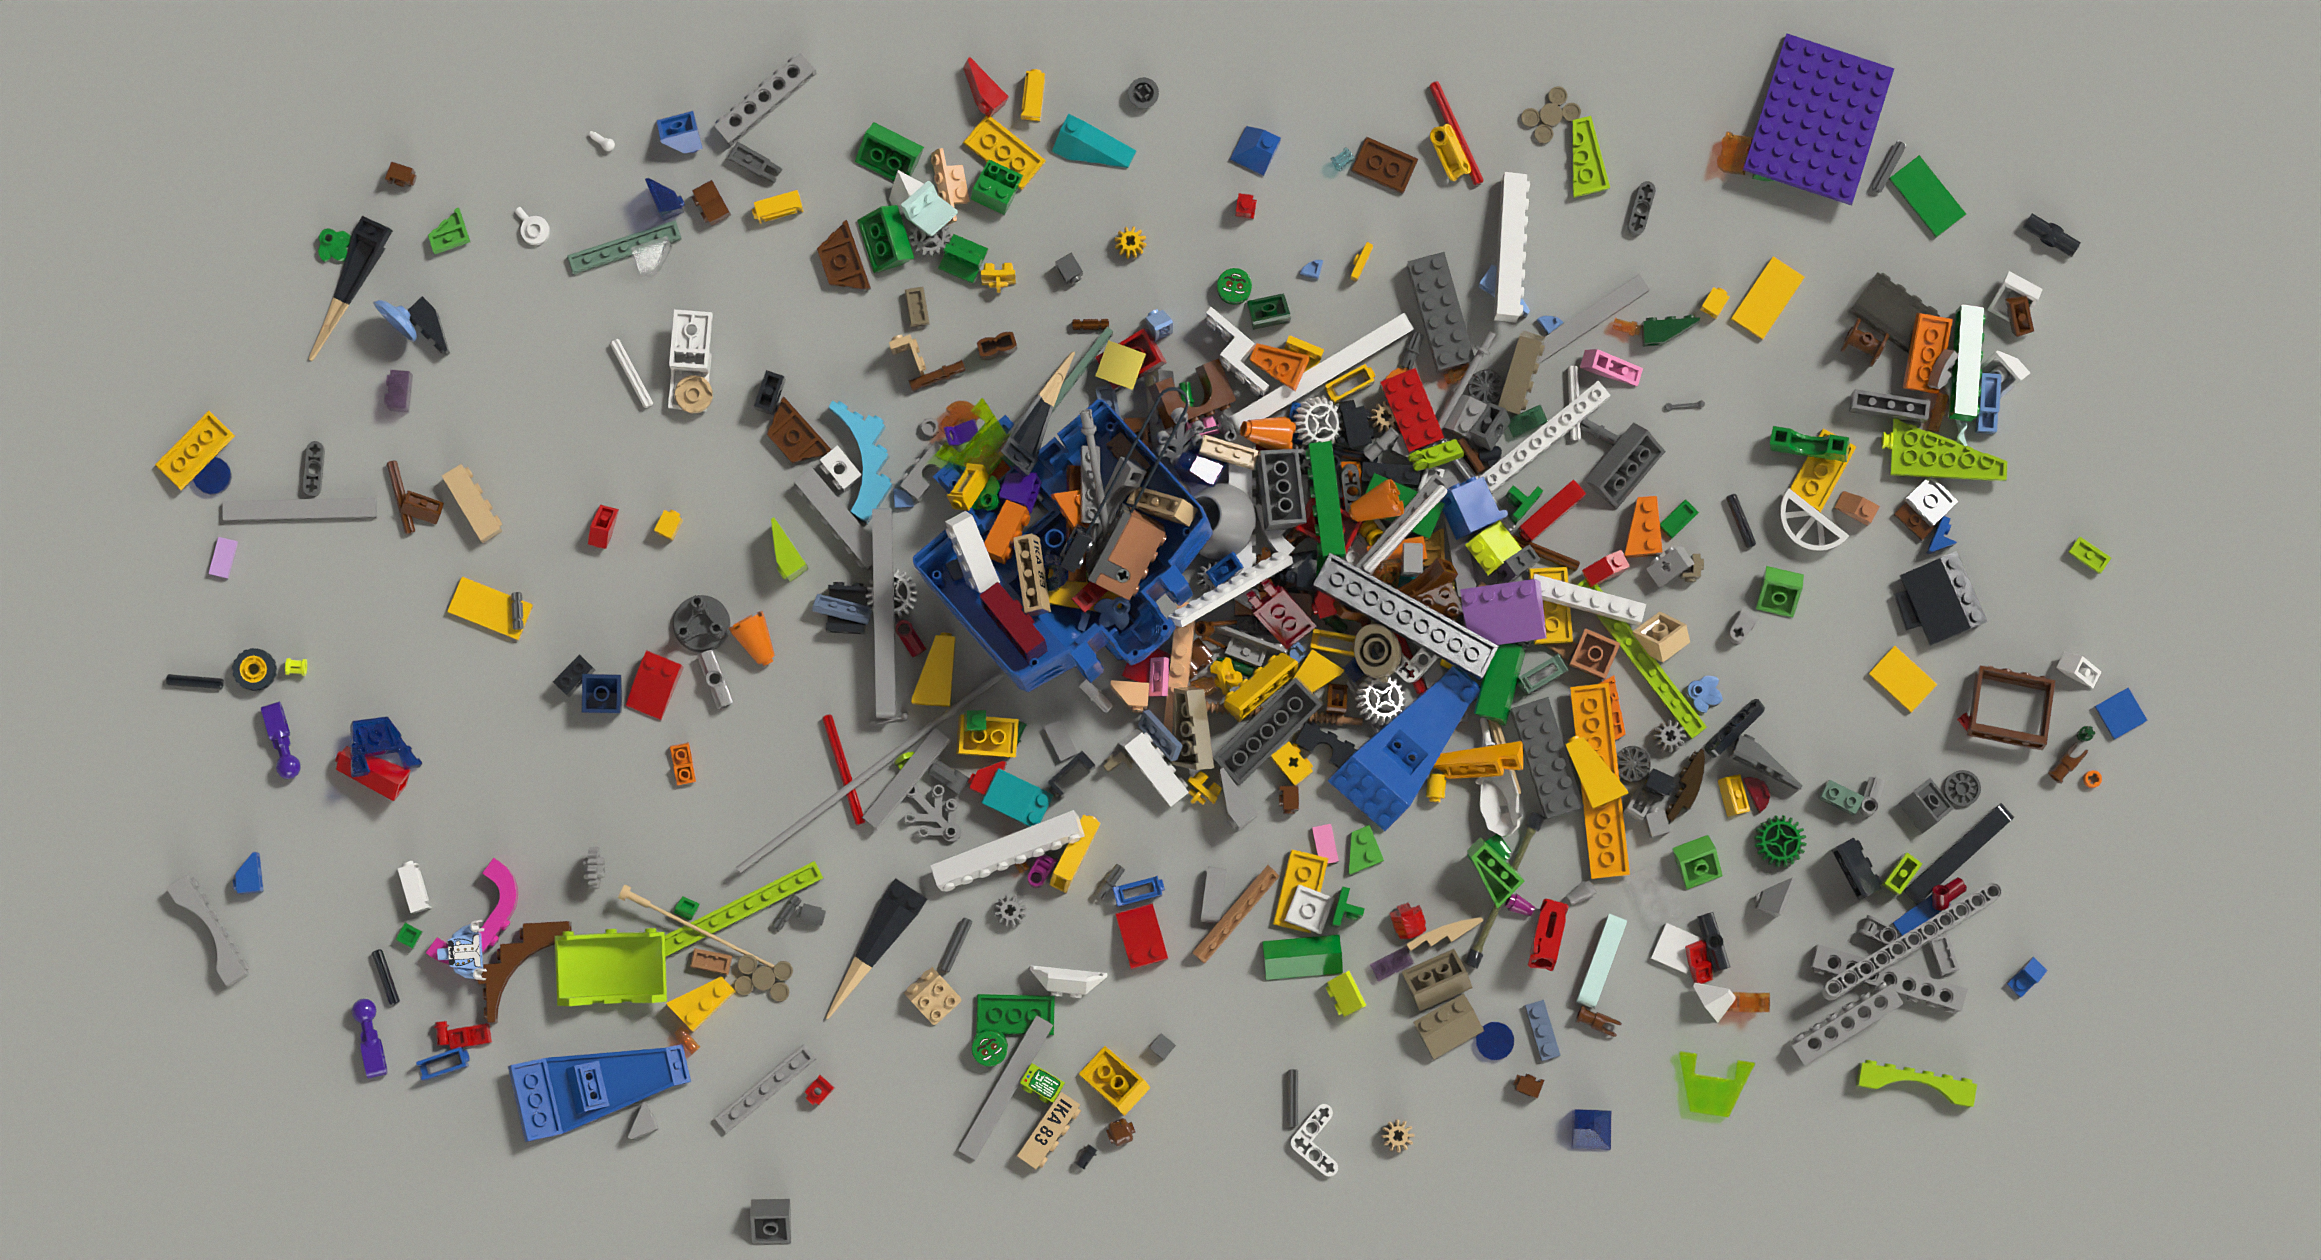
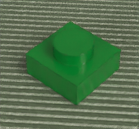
M682 896L675 907L674 913L692 920L700 904Z
M404 923L396 940L414 949L423 932Z

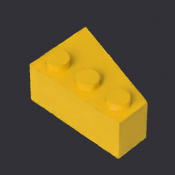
M719 977L666 1004L695 1032L736 990L723 977Z

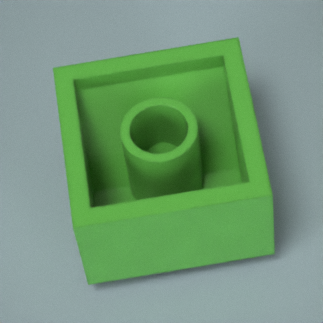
M1766 566L1756 609L1793 618L1803 589L1804 574Z
M1709 835L1672 848L1686 889L1723 876L1716 847Z

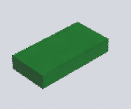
M1685 499L1660 523V529L1672 539L1699 512Z

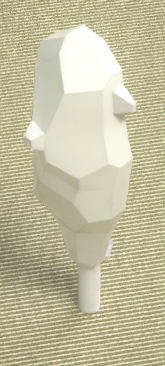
M1481 718L1480 724L1484 740L1482 747L1495 745L1494 742H1491L1488 720ZM1504 769L1503 776L1479 777L1475 782L1481 785L1480 809L1488 829L1503 837L1512 835L1520 825L1519 820L1523 817L1522 813H1519V793L1512 771Z

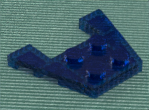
M388 716L357 720L351 723L352 777L365 776L370 773L365 758L369 756L398 753L404 770L420 768L422 761L420 758L417 759L411 751L412 748L406 745L401 738V733Z

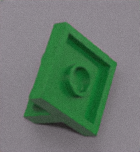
M953 234L950 243L946 244L944 248V256L938 269L974 284L987 255L988 248Z
M1514 485L1508 490L1505 496L1508 498L1506 501L1512 507H1518L1511 517V521L1515 525L1541 497L1543 490L1539 486L1536 487L1529 497Z
M1344 886L1341 888L1331 924L1333 927H1340L1343 914H1346V918L1352 920L1363 917L1365 908L1346 903L1350 888Z

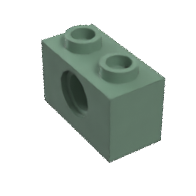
M1828 780L1818 799L1853 816L1857 813L1864 796L1832 780Z

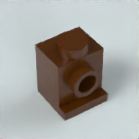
M391 161L385 180L389 184H392L394 181V184L400 187H405V185L414 186L417 175H415L416 172L413 168Z
M1279 786V792H1283V795H1279V806H1283V814H1295V811L1299 810V786Z
M1517 1074L1513 1085L1516 1086L1515 1091L1538 1099L1545 1080L1539 1079V1082H1537L1536 1077L1525 1074V1076Z

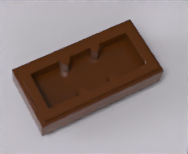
M1464 437L1458 440V443L1464 452L1463 458L1478 476L1484 471L1485 467L1478 459V452L1469 446Z
M1907 502L1894 514L1921 541L1936 527L1935 525L1930 527Z

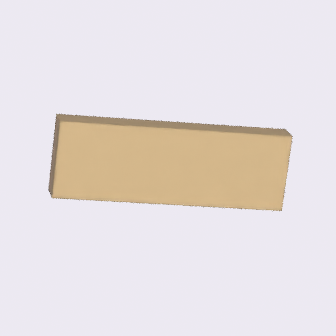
M1203 435L1199 454L1253 470L1258 450Z

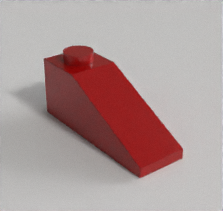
M969 57L963 67L968 84L979 110L990 118L1005 106L1009 96Z

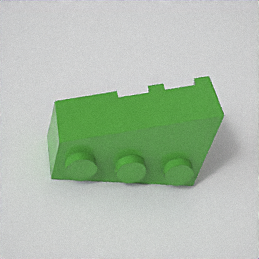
M1481 837L1467 850L1496 907L1499 908L1525 882L1524 879Z

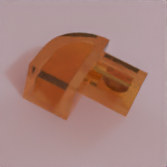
M967 401L953 402L946 408V411L951 415H946L940 423L942 425L941 431L945 434L944 427H954L958 421L964 423L975 419L977 422L982 415V411Z
M1732 992L1736 998L1726 1011L1770 1012V993Z

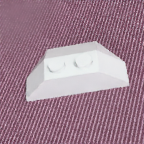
M1030 965V971L1043 987L1051 992L1052 996H1062L1063 993H1068L1072 998H1082V995H1087L1107 978V973Z

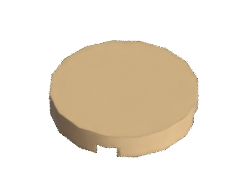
M689 375L677 384L675 399L683 411L700 413L710 406L713 399V390L705 378Z

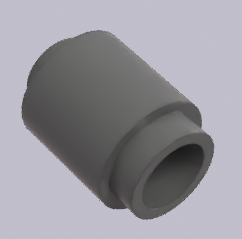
M804 903L803 907L799 906L796 917L800 918L799 922L813 926L823 925L826 911L822 910L821 907Z

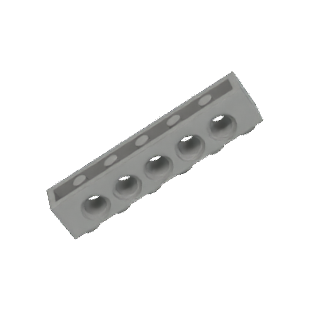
M801 53L793 55L787 61L788 64L783 68L779 67L773 73L774 76L769 80H763L759 84L760 88L755 92H749L741 104L737 103L730 109L731 112L728 115H723L717 119L714 127L730 147L817 74L815 68ZM795 70L798 72L795 78L788 76L790 71ZM776 83L784 84L781 90L774 89V85ZM762 95L769 96L767 102H761L759 99ZM748 107L755 108L753 114H746L745 110ZM734 119L741 121L736 127L731 126V122Z
M1890 981L1878 984L1875 987L1876 990L1871 993L1866 992L1859 997L1860 1000L1854 1004L1852 1002L1842 1007L1843 1011L1838 1014L1835 1012L1825 1018L1827 1021L1822 1024H1814L1806 1034L1800 1033L1795 1036L1791 1045L1804 1066L1903 1005V1001ZM1877 997L1884 998V1003L1880 1006L1874 1004V1000ZM1861 1007L1868 1009L1867 1014L1864 1016L1857 1014L1858 1009ZM1845 1017L1851 1019V1023L1848 1026L1841 1025V1020ZM1827 1028L1835 1029L1834 1034L1830 1037L1824 1035ZM1811 1038L1818 1039V1044L1814 1047L1808 1045V1041Z

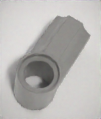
M1869 777L1863 795L1864 799L1859 807L1862 815L1869 817L1878 810L1879 801L1886 783L1882 779ZM1870 802L1873 805V811L1866 810L1864 804Z

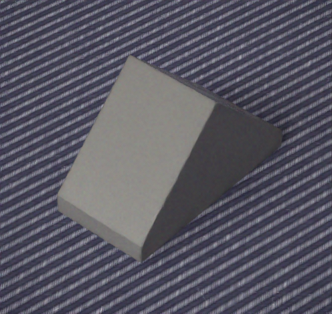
M1403 543L1398 576L1418 577L1423 573V544Z
M1638 787L1623 813L1641 822L1655 796Z
M643 1101L628 1135L630 1139L638 1138L659 1129L651 1107L647 1102Z

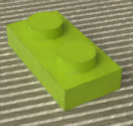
M2080 536L2068 552L2098 574L2102 573L2111 560L2110 556Z

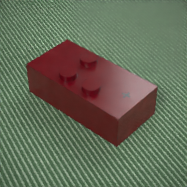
M996 582L979 595L982 608L1029 665L1032 658L1038 659L1048 652L1045 638L1033 625L1035 622L1029 614H1024L1022 611L1023 607L1017 599L1013 601L999 582Z

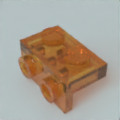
M1727 131L1722 139L1721 155L1717 158L1718 168L1723 173L1745 175L1746 171L1743 168L1753 138L1733 135Z

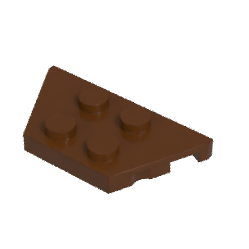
M845 220L817 248L829 285L870 290L871 287L848 221Z
M782 397L767 436L792 464L829 453L832 449L785 397Z

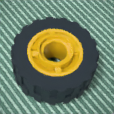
M250 648L243 650L242 653L237 655L238 657L234 660L232 669L233 677H235V681L241 687L252 691H260L273 683L277 675V666L271 654L262 649ZM257 664L259 672L253 675L250 668L252 665Z

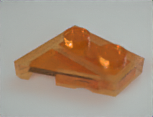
M1396 558L1381 561L1372 576L1398 589L1402 566L1401 560Z

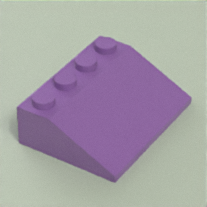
M1531 579L1460 589L1466 627L1472 632L1496 645L1547 638L1541 582L1539 580Z

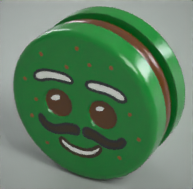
M1230 268L1219 276L1217 293L1222 301L1230 305H1239L1249 298L1252 291V281L1244 270Z
M988 1028L981 1030L973 1039L972 1055L983 1066H996L1007 1055V1039L996 1029Z

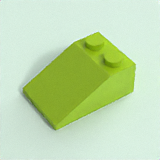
M773 517L771 518L776 562L779 565L776 569L783 579L787 578L791 582L809 568Z

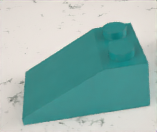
M998 768L981 803L1027 827H1031L1041 823L1054 795Z

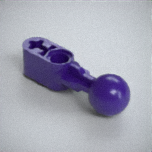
M279 701L261 707V712L269 739L273 743L274 749L278 750L280 758L276 763V771L282 778L292 779L299 774L301 764L298 758L290 753V731L283 706Z
M359 999L353 1004L351 1012L353 1018L361 1023L362 1027L360 1047L366 1076L369 1079L387 1075L388 1070L383 1045L372 1023L377 1013L376 1006L369 999Z

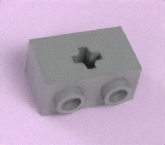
M1674 545L1664 551L1666 554L1664 557L1660 558L1658 556L1650 562L1651 566L1647 568V571L1659 588L1695 564L1682 545L1676 548Z

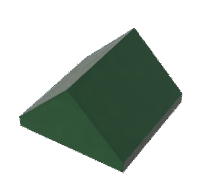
M1284 293L1247 301L1253 330L1289 323L1291 320V314Z

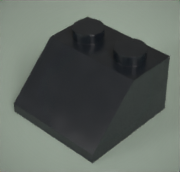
M1317 550L1291 554L1293 564L1275 574V588L1282 586L1290 592L1315 589L1312 585L1316 580Z

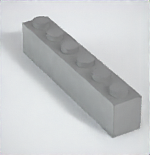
M810 467L794 480L796 485L794 489L800 496L805 495L808 499L806 503L813 511L816 509L821 514L819 519L825 526L829 524L833 530L830 532L837 540L842 539L845 543L843 545L844 549L849 554L853 553L857 557L855 561L860 568L863 569L865 567L869 571L873 567V539L815 470Z

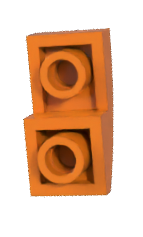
M689 742L670 746L677 785L696 782Z

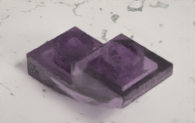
M1405 946L1371 963L1370 966L1379 982L1414 964V961Z

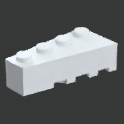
M964 511L945 521L947 525L946 532L952 540L953 549L957 555L966 584L972 590L975 589L977 592L982 593L996 582L1000 583L973 516Z
M1135 729L1120 741L1119 745L1127 750L1128 755L1140 767L1143 775L1152 782L1155 790L1167 805L1171 807L1189 793L1186 789L1188 785L1181 777L1179 779L1174 774L1176 769L1170 762L1166 764L1163 760L1165 755L1158 747L1155 749L1152 746L1151 742L1153 740L1148 733L1145 732L1143 734L1138 729Z

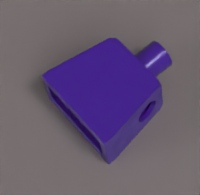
M1008 473L1003 484L999 483L1000 489L997 495H999L1003 505L1006 500L1027 507L1029 514H1031L1042 484L1037 473H1030L1026 477H1023L1020 473Z

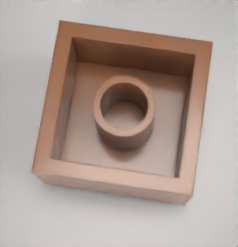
M1585 628L1569 666L1604 681L1621 643Z

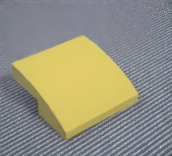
M1108 340L1096 377L1133 390L1146 354Z

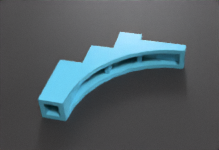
M832 401L829 405V410L847 425L860 448L863 464L862 485L851 514L868 524L872 519V509L880 507L893 487L889 477L884 474L878 475L889 458L886 448L879 444L877 447L875 446L886 429L883 424L884 420L876 415L874 417L868 415L864 421V417L858 412L854 411V413L848 411V406L844 403Z

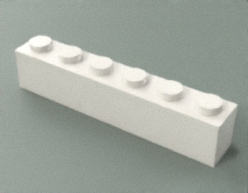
M1534 574L1532 579L1541 582L1542 600L1638 626L1642 623L1646 608L1644 603Z

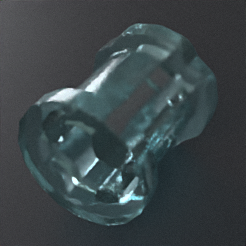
M1347 147L1343 148V152L1336 157L1330 158L1335 168L1340 172L1347 164L1356 161Z

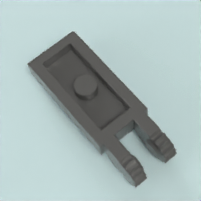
M738 141L728 156L729 160L760 177H764L772 183H775L777 179L773 175L764 172L767 166L775 172L781 173L783 170L778 165L772 163L770 159Z

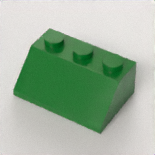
M873 122L865 132L855 162L895 181L898 170L910 177L912 176L924 147Z
M898 205L881 206L857 220L874 273L901 266L914 259Z

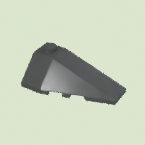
M1747 734L1738 737L1729 758L1798 791L1802 788L1803 785L1759 743L1755 742L1754 737Z

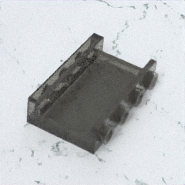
M1877 272L1849 312L1855 317L1860 318L1861 321L1882 336L1888 333V340L1909 354L1916 313L1938 317L1940 315L1937 314L1938 311L1935 308L1927 307L1921 303L1922 300L1918 296H1911L1907 293L1905 287L1890 281L1891 278L1888 275Z

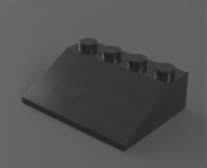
M1957 551L1899 575L1930 646L1988 622Z

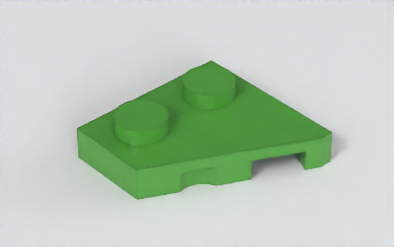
M459 207L454 210V213L447 220L444 219L438 228L428 234L434 254L471 242Z
M1370 825L1351 832L1349 875L1384 861Z

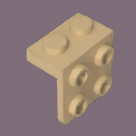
M911 335L893 337L892 341L889 342L892 354L895 355L911 349L920 376L924 375L923 371L926 370L923 357H918L917 353L920 350L916 338L912 339Z
M933 967L926 970L921 978L911 984L907 991L904 992L908 999L933 1025L940 1022L961 1002V997Z

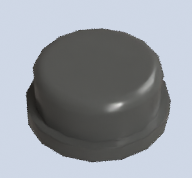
M1146 77L1134 80L1128 89L1129 100L1134 106L1141 109L1153 106L1159 97L1158 86L1152 79Z

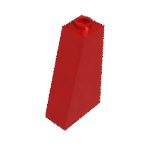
M1573 479L1519 526V535L1525 541L1533 542L1578 504L1586 495L1585 491Z
M348 746L339 751L335 759L337 771L392 801H395L407 786L411 772L410 769Z

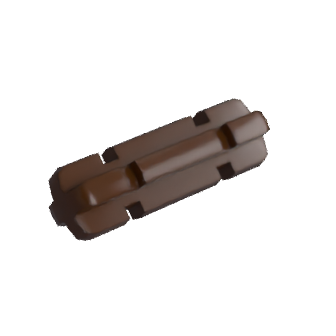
M1109 319L1072 320L1073 330H1080V328H1083V330H1098V328L1105 330L1109 327Z

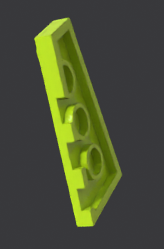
M1587 116L1573 120V198L1610 189L1592 117Z

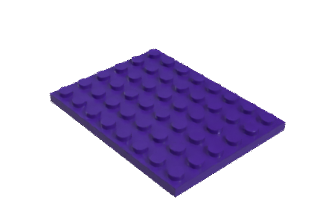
M1786 33L1743 170L1852 206L1895 68Z

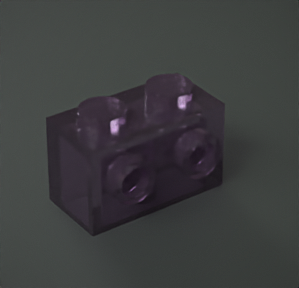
M390 370V375H387L386 386H389L388 393H385L384 404L387 405L390 411L409 412L413 374L410 371Z

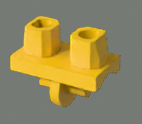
M985 263L983 270H981L982 285H989V288H996L997 293H1001V287L1016 284V274L1012 263L1002 264V270H995L993 263Z
M1225 657L1222 662L1214 661L1210 667L1211 673L1217 674L1214 680L1215 686L1222 689L1223 695H1227L1233 686L1238 687L1243 680L1242 674L1233 669L1231 658Z
M1199 771L1194 777L1191 776L1187 780L1192 787L1199 791L1198 793L1193 789L1189 791L1188 794L1193 797L1191 803L1194 804L1198 801L1203 805L1206 802L1201 797L1203 795L1215 804L1222 788L1214 782L1207 790L1202 784L1207 780L1208 776L1202 771Z

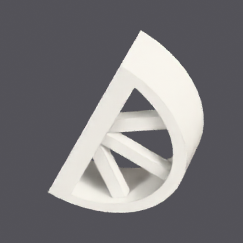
M1788 488L1780 505V518L1784 530L1794 542L1811 550H1827L1840 545L1849 537L1847 533ZM1788 498L1800 506L1803 511L1785 512ZM1811 516L1795 536L1790 530L1786 518ZM1815 520H1817L1819 545L1809 544L1800 540ZM1823 525L1839 538L1825 544Z

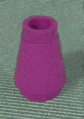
M1517 893L1512 894L1505 903L1508 911L1531 916L1535 909V906Z

